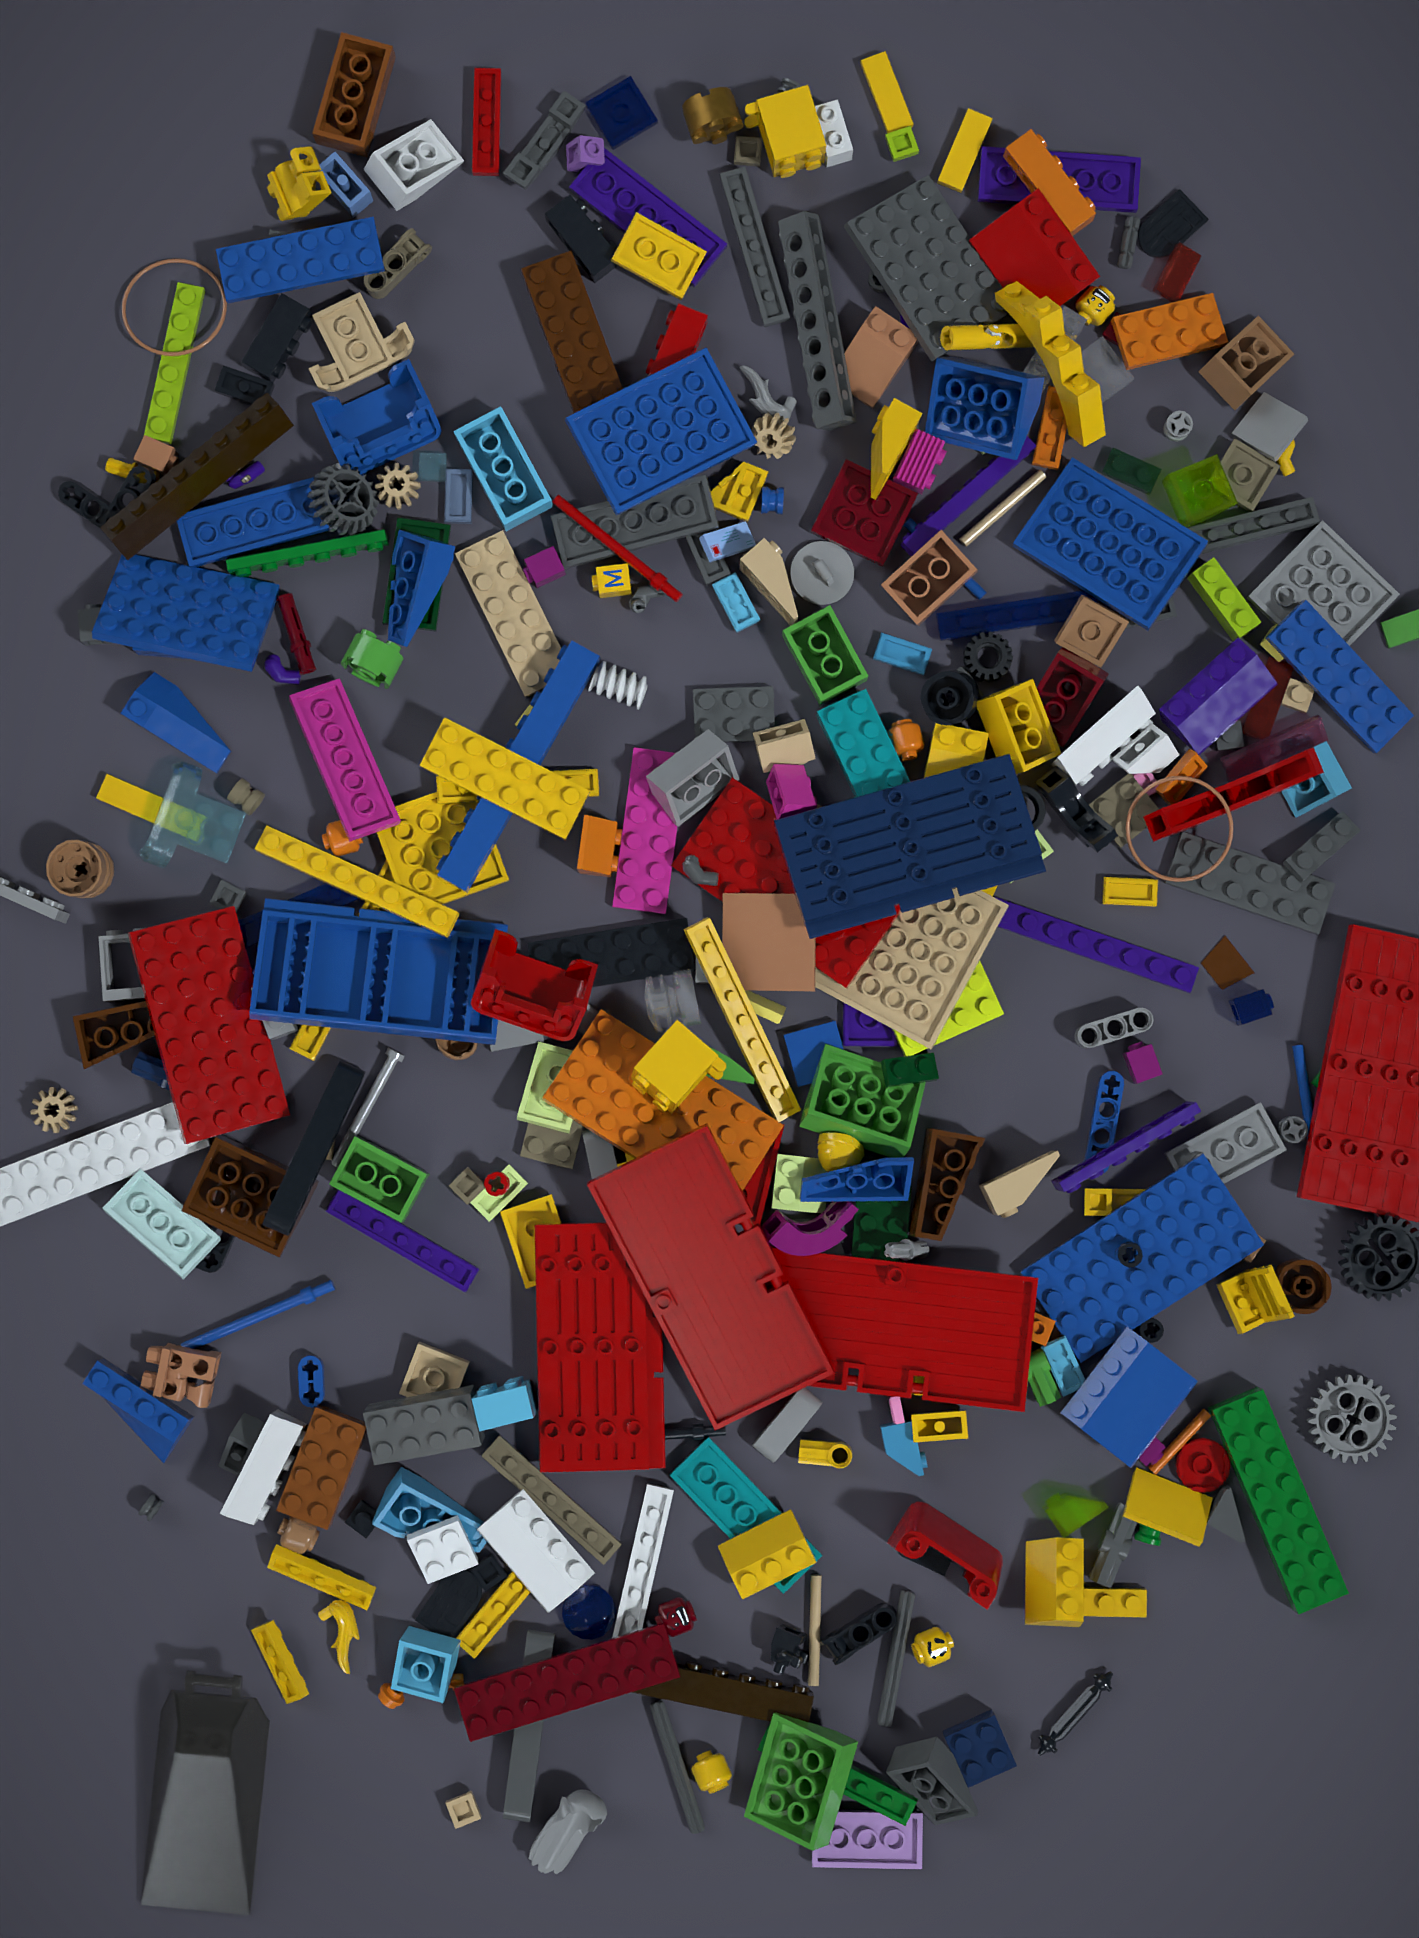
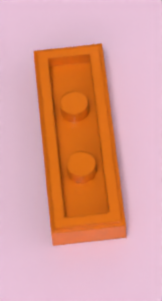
M1048 386L1031 465L1058 470L1067 424L1059 396L1053 386Z

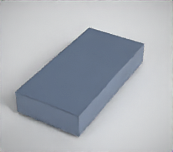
M446 469L445 523L472 524V469Z

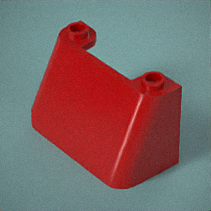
M495 929L471 999L472 1008L480 1014L559 1041L573 1039L587 1009L598 964L576 959L570 962L567 970L516 953L518 946L516 938L509 933Z
M925 1502L911 1504L887 1543L911 1559L923 1556L929 1546H932L966 1569L962 1575L969 1584V1590L966 1595L988 1610L998 1590L1003 1565L1001 1553Z

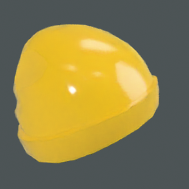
M821 1133L819 1135L818 1158L823 1169L827 1172L857 1165L864 1157L863 1145L850 1135L842 1133Z

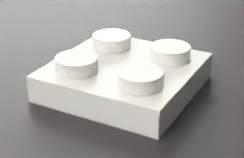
M458 1515L407 1535L408 1544L428 1584L479 1564L478 1557Z

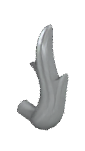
M740 366V370L749 379L755 391L756 399L751 398L749 401L763 415L769 412L773 417L779 412L780 419H790L797 403L796 399L787 397L784 405L776 403L768 390L769 379L764 381L753 369L747 366Z

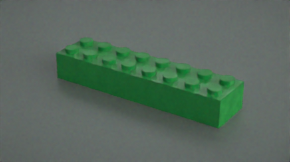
M1255 1387L1207 1407L1292 1610L1299 1615L1349 1594L1264 1390Z

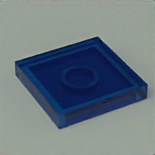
M631 76L585 102L587 109L612 150L658 124V119Z

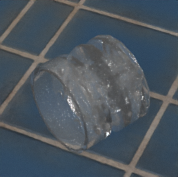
M690 969L673 972V985L667 986L663 975H658L660 981L659 988H654L652 976L645 978L644 997L648 1017L656 1033L662 1032L660 1020L667 1019L668 1028H670L674 1023V1017H679L685 1027L701 1025Z

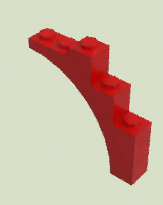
M1313 747L1214 789L1224 798L1230 812H1233L1251 803L1287 790L1292 786L1324 773ZM1209 790L1143 816L1154 842L1227 813L1219 798Z

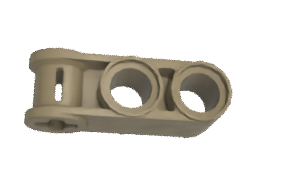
M410 228L398 242L382 257L385 272L364 276V284L371 297L375 299L386 297L430 254L432 246L425 244L416 235L415 229ZM395 260L403 262L399 269L389 268L391 262ZM381 279L384 283L380 288H372L370 286L372 281Z

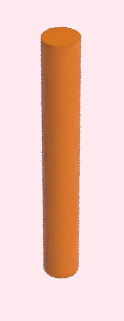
M1203 1408L1162 1452L1164 1454L1162 1458L1154 1465L1150 1464L1148 1468L1156 1475L1205 1424L1211 1415Z

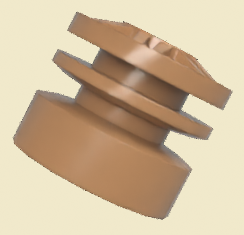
M67 840L57 845L49 854L46 872L51 886L59 893L70 897L94 898L104 893L111 885L114 876V863L109 853L99 845L81 840ZM82 865L85 866L86 870H88V873L86 875H84L83 871L80 870Z

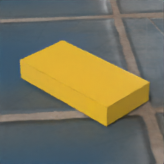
M1103 877L1102 904L1157 907L1158 880Z

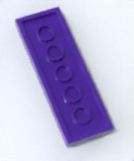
M982 146L978 202L1017 204L1031 194L1003 157L1005 148ZM1049 151L1052 156L1056 155L1063 164V171L1068 177L1072 176L1079 185L1078 190L1084 198L1088 197L1091 199L1096 210L1137 213L1141 157Z
M604 148L605 163L601 166L586 165L569 186V190L624 233H626L637 212L707 251L690 283L691 286L695 287L727 248V243Z

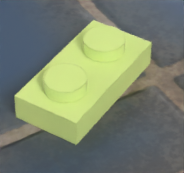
M510 1164L502 1171L508 1176L510 1181V1187L505 1194L491 1196L486 1192V1188H484L470 1202L489 1222L528 1184ZM499 1176L490 1183L493 1185L492 1190L494 1191L498 1188H504V1184L501 1183V1177Z

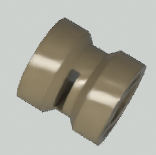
M242 778L232 788L227 800L233 804L242 805V811L251 815L259 807L265 794L259 789L253 790L250 787V783Z

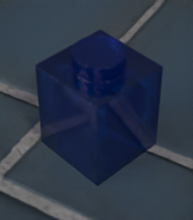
M1264 989L1228 1000L1237 1026L1273 1015L1271 1011L1274 1008L1272 998L1269 993L1265 994Z

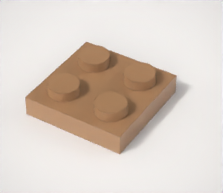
M1081 595L1054 641L1067 650L1102 667L1129 621L1092 599Z

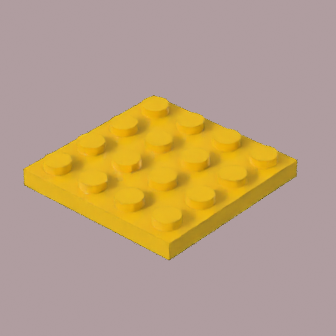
M437 792L395 806L401 820L400 824L377 832L395 884L443 905L509 881L496 844L468 893L438 877L439 870L436 867L443 855L448 857L453 848L450 846L454 835L457 831L462 833L466 826L463 820L470 808L475 810L479 802L438 804Z

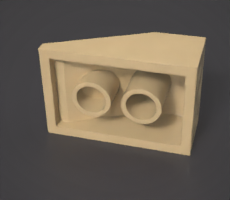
M763 538L740 559L739 569L791 626L797 623L798 613L783 558L781 557L783 552L774 541L769 543Z
M1051 1150L980 1184L979 1187L992 1214L1006 1218L1017 1213V1207L1025 1202L1060 1156L1059 1152Z

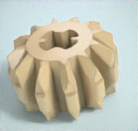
M768 412L762 418L756 419L751 431L758 442L754 445L759 447L757 454L763 451L766 453L767 459L771 458L772 455L779 459L783 454L790 452L792 445L796 441V436L793 435L795 426L787 425L789 418L782 420L780 419L779 412L773 417Z
M399 463L394 464L393 471L388 466H385L384 470L387 475L378 474L377 478L382 483L375 484V489L381 491L378 494L379 500L386 499L385 504L389 508L395 502L396 508L400 510L404 501L410 507L412 503L409 497L418 499L419 495L414 490L421 488L420 482L415 481L418 478L417 473L412 472L409 474L410 467L408 465H405L400 471ZM395 482H398L402 485V489L400 491L394 488L393 484Z
M50 1087L48 1094L45 1091L39 1092L42 1101L38 1099H33L32 1101L34 1105L38 1106V1109H33L30 1113L32 1115L39 1114L34 1123L35 1125L43 1123L42 1130L45 1132L52 1127L53 1133H59L60 1126L65 1130L70 1128L67 1119L69 1121H76V1117L71 1115L70 1112L78 1110V1106L69 1105L75 1097L70 1095L65 1098L66 1089H60L57 1093L55 1087ZM51 1105L59 1106V1110H56L59 1112L58 1115H50Z

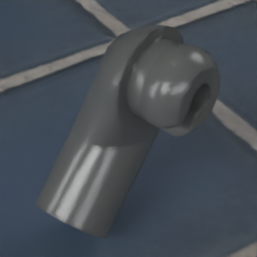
M651 585L640 586L630 599V609L635 613H642L651 598L664 597V592L661 590L657 591Z
M689 855L685 858L682 864L683 871L693 883L718 885V872L703 871L699 865V858L695 855Z

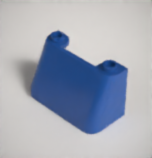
M409 359L394 365L388 373L390 384L342 405L337 397L326 396L312 403L341 467L348 463L350 469L358 467V473L361 475L429 444L440 436L442 432L441 426Z

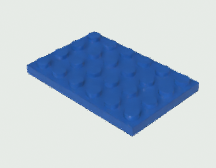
M707 347L565 419L616 516L758 443Z
M1072 457L1013 542V547L1149 631L1207 546L1208 541Z
M121 555L93 627L92 639L252 672L277 601L276 598H278L280 592V585L246 577H236V575L198 567L190 568L188 565L140 555H134L127 561Z

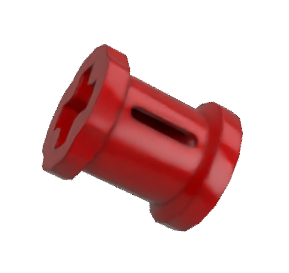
M493 1172L485 1178L484 1186L486 1192L491 1196H500L508 1191L510 1181L503 1172ZM499 1176L501 1177V1183L504 1184V1188H498L494 1191L492 1190L493 1185L490 1184V1180H495Z

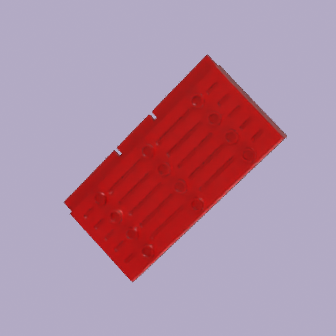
M607 1222L535 1224L540 1472L666 1468L664 1377H654V1372H663V1331L657 1318L653 1317V1311Z

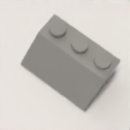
M709 729L697 736L692 742L646 776L652 794L677 827L720 795L732 777L737 781L739 780L728 745Z

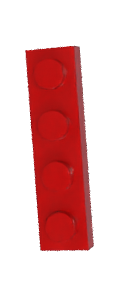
M474 68L473 176H499L501 68Z

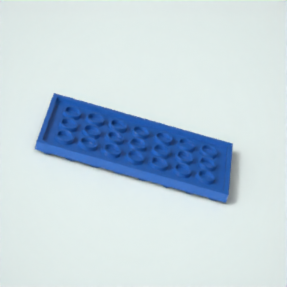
M1202 1153L1020 1272L1023 1276L1039 1277L1037 1298L1051 1319L1056 1321L1055 1325L1062 1336H1066L1072 1351L1081 1363L1116 1341L1127 1326L1132 1330L1258 1250L1264 1246V1243L1204 1153ZM1129 1241L1138 1244L1143 1254L1139 1265L1130 1268L1121 1264L1117 1253L1121 1244ZM1132 1247L1126 1248V1253L1122 1255L1123 1259L1126 1260L1128 1258L1129 1262L1134 1261V1255L1138 1254V1251L1136 1249L1132 1251Z

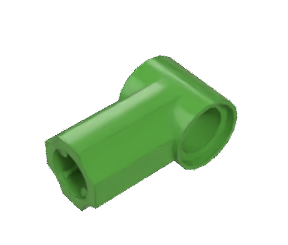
M1042 1348L1031 1352L1028 1382L1040 1407L1061 1398L1050 1373L1051 1367Z

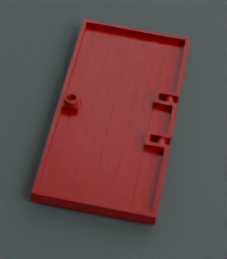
M1355 924L1348 926L1297 1198L1374 1214L1377 1213L1379 1215L1389 1213L1393 1218L1399 1215L1403 1220L1419 1223L1418 938Z
M708 1123L588 1181L587 1186L715 1430L834 1374V1368L789 1281L783 1283L780 1277L783 1275V1269L760 1224L753 1225L750 1218L754 1216V1213ZM740 1223L743 1231L738 1233L735 1225ZM770 1281L773 1288L767 1290L764 1283Z
M771 1247L783 1269V1275L780 1276L783 1283L789 1281L834 1368V1374L809 1386L845 1391L848 1386H856L857 1392L912 1398L913 1393L923 1394L922 1400L1025 1412L1039 1277L828 1253L797 1256ZM770 1281L764 1283L767 1290L773 1288ZM849 1368L859 1369V1375H849ZM914 1376H923L924 1383H915Z

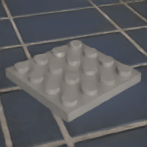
M1322 520L1247 599L1274 625H1279L1302 600H1307L1350 646L1400 594Z

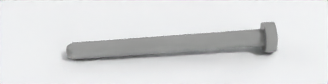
M388 1047L385 1052L388 1057L332 1159V1165L335 1167L340 1165L354 1136L359 1134L398 1061L402 1062L405 1057L392 1048Z

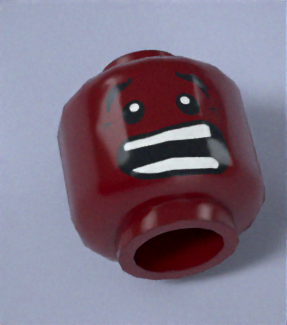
M677 1597L660 1604L658 1607L659 1615L655 1616L657 1624L665 1622L669 1637H676L691 1631L694 1628V1622L697 1621L690 1600L685 1601L682 1597Z

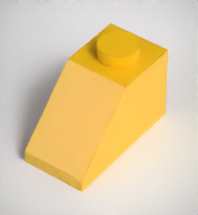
M966 1410L911 1415L913 1443L968 1438Z

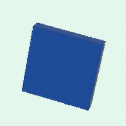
M836 1021L783 1035L797 1087L812 1083L825 1044L844 1050Z

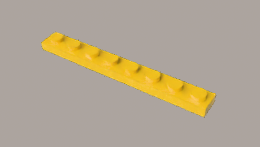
M267 825L255 847L258 853L446 938L449 937L460 915L459 912Z
M708 917L684 929V932L773 1118L781 1122L801 1111V1108L718 933Z

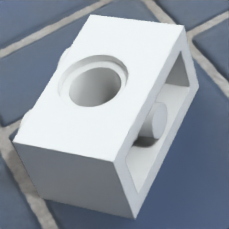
M838 99L815 106L827 145L825 154L826 168L852 160L853 147Z

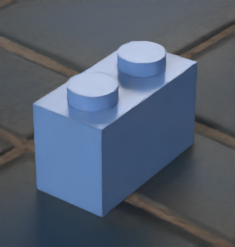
M336 152L319 164L331 193L353 218L373 202L370 190Z

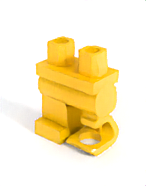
M313 147L292 149L290 155L293 160L279 164L275 171H271L267 175L270 181L267 189L270 196L278 201L280 207L277 210V214L281 221L306 217L310 211L331 194ZM299 154H305L307 158L300 160ZM318 181L321 190L316 191V182Z

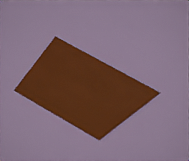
M1226 936L1221 939L1201 962L1222 990L1255 973Z

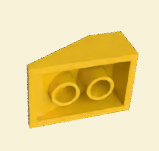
M896 398L893 399L889 407L883 406L877 417L878 420L872 429L875 437L871 444V498L875 500L908 446L923 414Z
M935 723L924 778L984 761L989 733Z

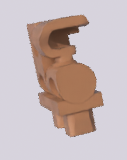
M167 1343L164 1347L150 1346L147 1351L146 1362L159 1364L158 1373L146 1370L142 1376L141 1387L154 1391L153 1396L164 1397L174 1401H182L187 1396V1399L191 1400L197 1407L206 1408L211 1403L215 1383L214 1378L218 1373L222 1352L212 1350L207 1352L172 1343ZM187 1378L206 1380L207 1383L196 1386L197 1383H190Z

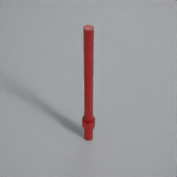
M557 495L552 502L554 505L648 579L654 589L657 591L661 590L675 602L681 599L683 594L667 582L668 578L662 573H656L562 496Z

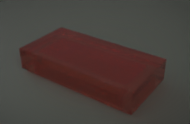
M1177 243L1153 291L1171 302L1179 301L1201 255L1182 243Z

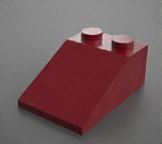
M1064 647L1059 650L1037 686L1057 743L1063 748L1109 675L1106 671Z

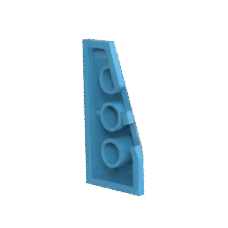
M400 1467L386 1487L372 1521V1525L395 1537L405 1539V1536L458 1515L475 1552H480L487 1543L477 1530L484 1523L482 1520L428 1481L403 1467Z

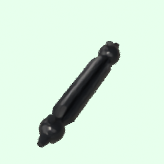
M1111 1671L1100 1675L1096 1673L1093 1676L1095 1685L1085 1689L1054 1724L1050 1735H1040L1039 1739L1041 1741L1038 1751L1040 1756L1046 1752H1053L1055 1754L1058 1751L1056 1742L1063 1740L1100 1699L1102 1691L1107 1690L1110 1692L1112 1690L1111 1678L1113 1673Z

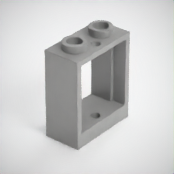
M136 928L133 929V931L141 930L144 928ZM122 930L106 931V936H98L103 1001L144 1000L145 996L142 987L114 989L111 944L130 943L128 934H123Z

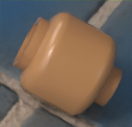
M291 1516L289 1520L283 1518L277 1533L281 1535V1546L298 1554H303L307 1550L311 1551L320 1531L316 1530L317 1526Z

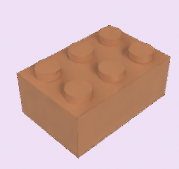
M940 530L884 581L881 586L919 626L970 580L978 570L948 536Z

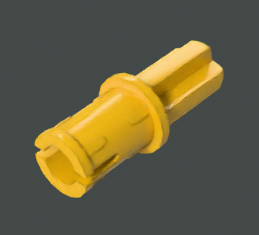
M109 458L106 462L105 470L108 473L126 478L129 472L138 466V463L128 464ZM154 471L156 475L155 482H157L160 479V473ZM145 472L138 473L139 483H147V480L144 478Z

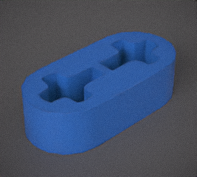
M308 1355L301 1359L298 1364L299 1398L303 1405L311 1408L321 1404L325 1398L324 1364L316 1355ZM309 1360H312L314 1365H318V1369L313 1372V1379H310L309 1371L304 1370V1366L309 1363ZM310 1383H314V1391L319 1392V1397H316L314 1402H311L309 1397H305V1393L310 1391Z

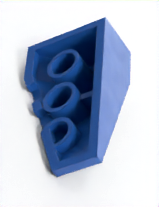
M399 530L392 556V565L396 566V579L391 581V590L395 591L394 604L389 609L388 640L405 647L409 645L449 573L454 558L455 546L436 539Z
M155 672L134 691L121 712L123 716L215 773L219 772L231 753V750L178 686Z
M881 1158L802 1178L800 1202L908 1201L914 1158Z

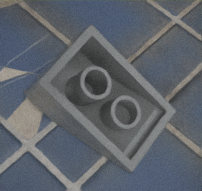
M938 1737L895 1747L886 1773L902 1791L918 1798L916 1806L934 1825L977 1816L978 1810L956 1759Z

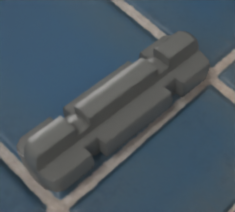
M1127 216L1125 219L1124 229L1126 230H1124L1117 262L1119 268L1130 269L1132 266V255L1135 251L1138 235L1136 231H1138L1140 218Z

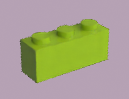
M1214 557L1192 572L1187 578L1232 641H1235L1237 638L1241 639L1261 623L1260 619Z

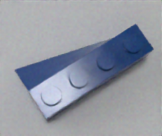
M104 1358L97 1360L82 1383L102 1396L163 1463H165L194 1416L166 1398L153 1396L154 1391L141 1387L140 1381Z

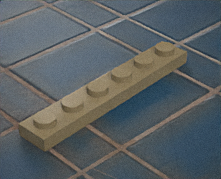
M501 1435L482 1454V1457L520 1491L524 1489L543 1512L603 1565L622 1545L614 1535L543 1472H540V1469Z

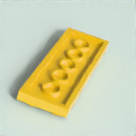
M445 717L420 763V767L564 840L567 839L590 794V790Z

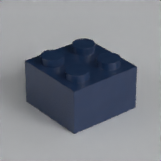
M992 1709L942 1731L968 1788L1017 1767Z

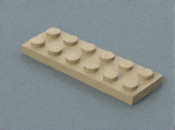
M502 530L455 553L525 698L545 688L544 678L550 668L555 669L560 661L557 659L561 647Z

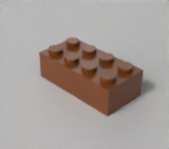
M341 32L312 133L316 144L368 157L396 59L393 46Z
M320 1404L315 1407L276 1511L326 1530L331 1527L367 1433L365 1421Z

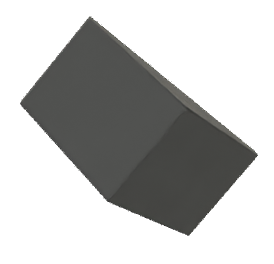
M1227 1485L1222 1486L1211 1504L1207 1524L1234 1540L1243 1543L1246 1540L1232 1489Z

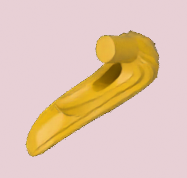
M334 1600L330 1605L319 1611L318 1616L322 1621L332 1616L336 1619L338 1636L331 1648H336L337 1659L341 1669L346 1674H350L348 1661L349 1644L352 1637L359 1640V1632L350 1604L343 1600Z

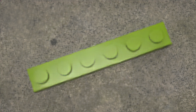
M177 283L163 346L164 352H179L193 348L205 295L204 287ZM192 353L180 356L161 355L144 435L162 443L172 444Z

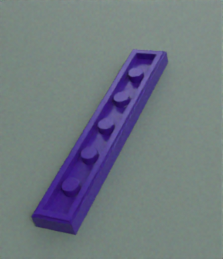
M337 1190L326 1209L327 1213L465 1293L480 1270L478 1267L399 1221L340 1190Z

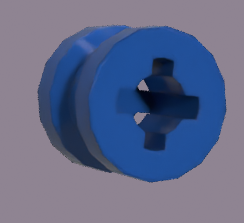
M762 486V514H767L769 511L783 514L784 487L770 490L769 487Z

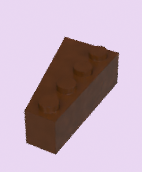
M926 1128L909 1236L942 1241L954 1213L955 1205L964 1190V1184L975 1164L976 1156L985 1138Z

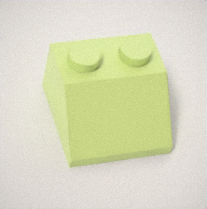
M777 1154L771 1208L822 1213L825 1210L826 1202H800L802 1178L827 1172L823 1169L819 1158Z

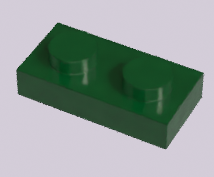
M934 1053L889 1058L881 1061L886 1088L931 1082L939 1079Z

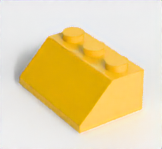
M1033 679L977 701V709L985 730L989 733L988 737L995 756L999 757L1010 754L1016 774L1025 772L1062 754Z
M791 1509L718 1545L742 1600L816 1563L815 1556Z
M1056 1537L1026 1541L1025 1625L1080 1627L1084 1622V1539Z

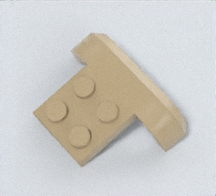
M358 292L312 315L335 363L327 366H319L317 364L309 368V371L319 389L328 392L339 391L406 358L411 353L415 340L406 322L397 325L396 330L383 339L361 293Z

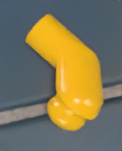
M1294 440L1276 461L1280 465L1283 476L1290 475L1296 471L1290 459L1295 448Z

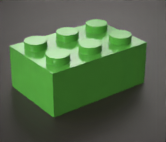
M831 605L782 631V637L819 706L867 681L868 674Z
M354 1136L329 1185L402 1223L405 1222L430 1173L360 1136Z

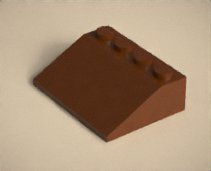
M220 1135L215 1137L181 1211L280 1258L305 1212L319 1181H315L289 1236L263 1226V1221L289 1166Z

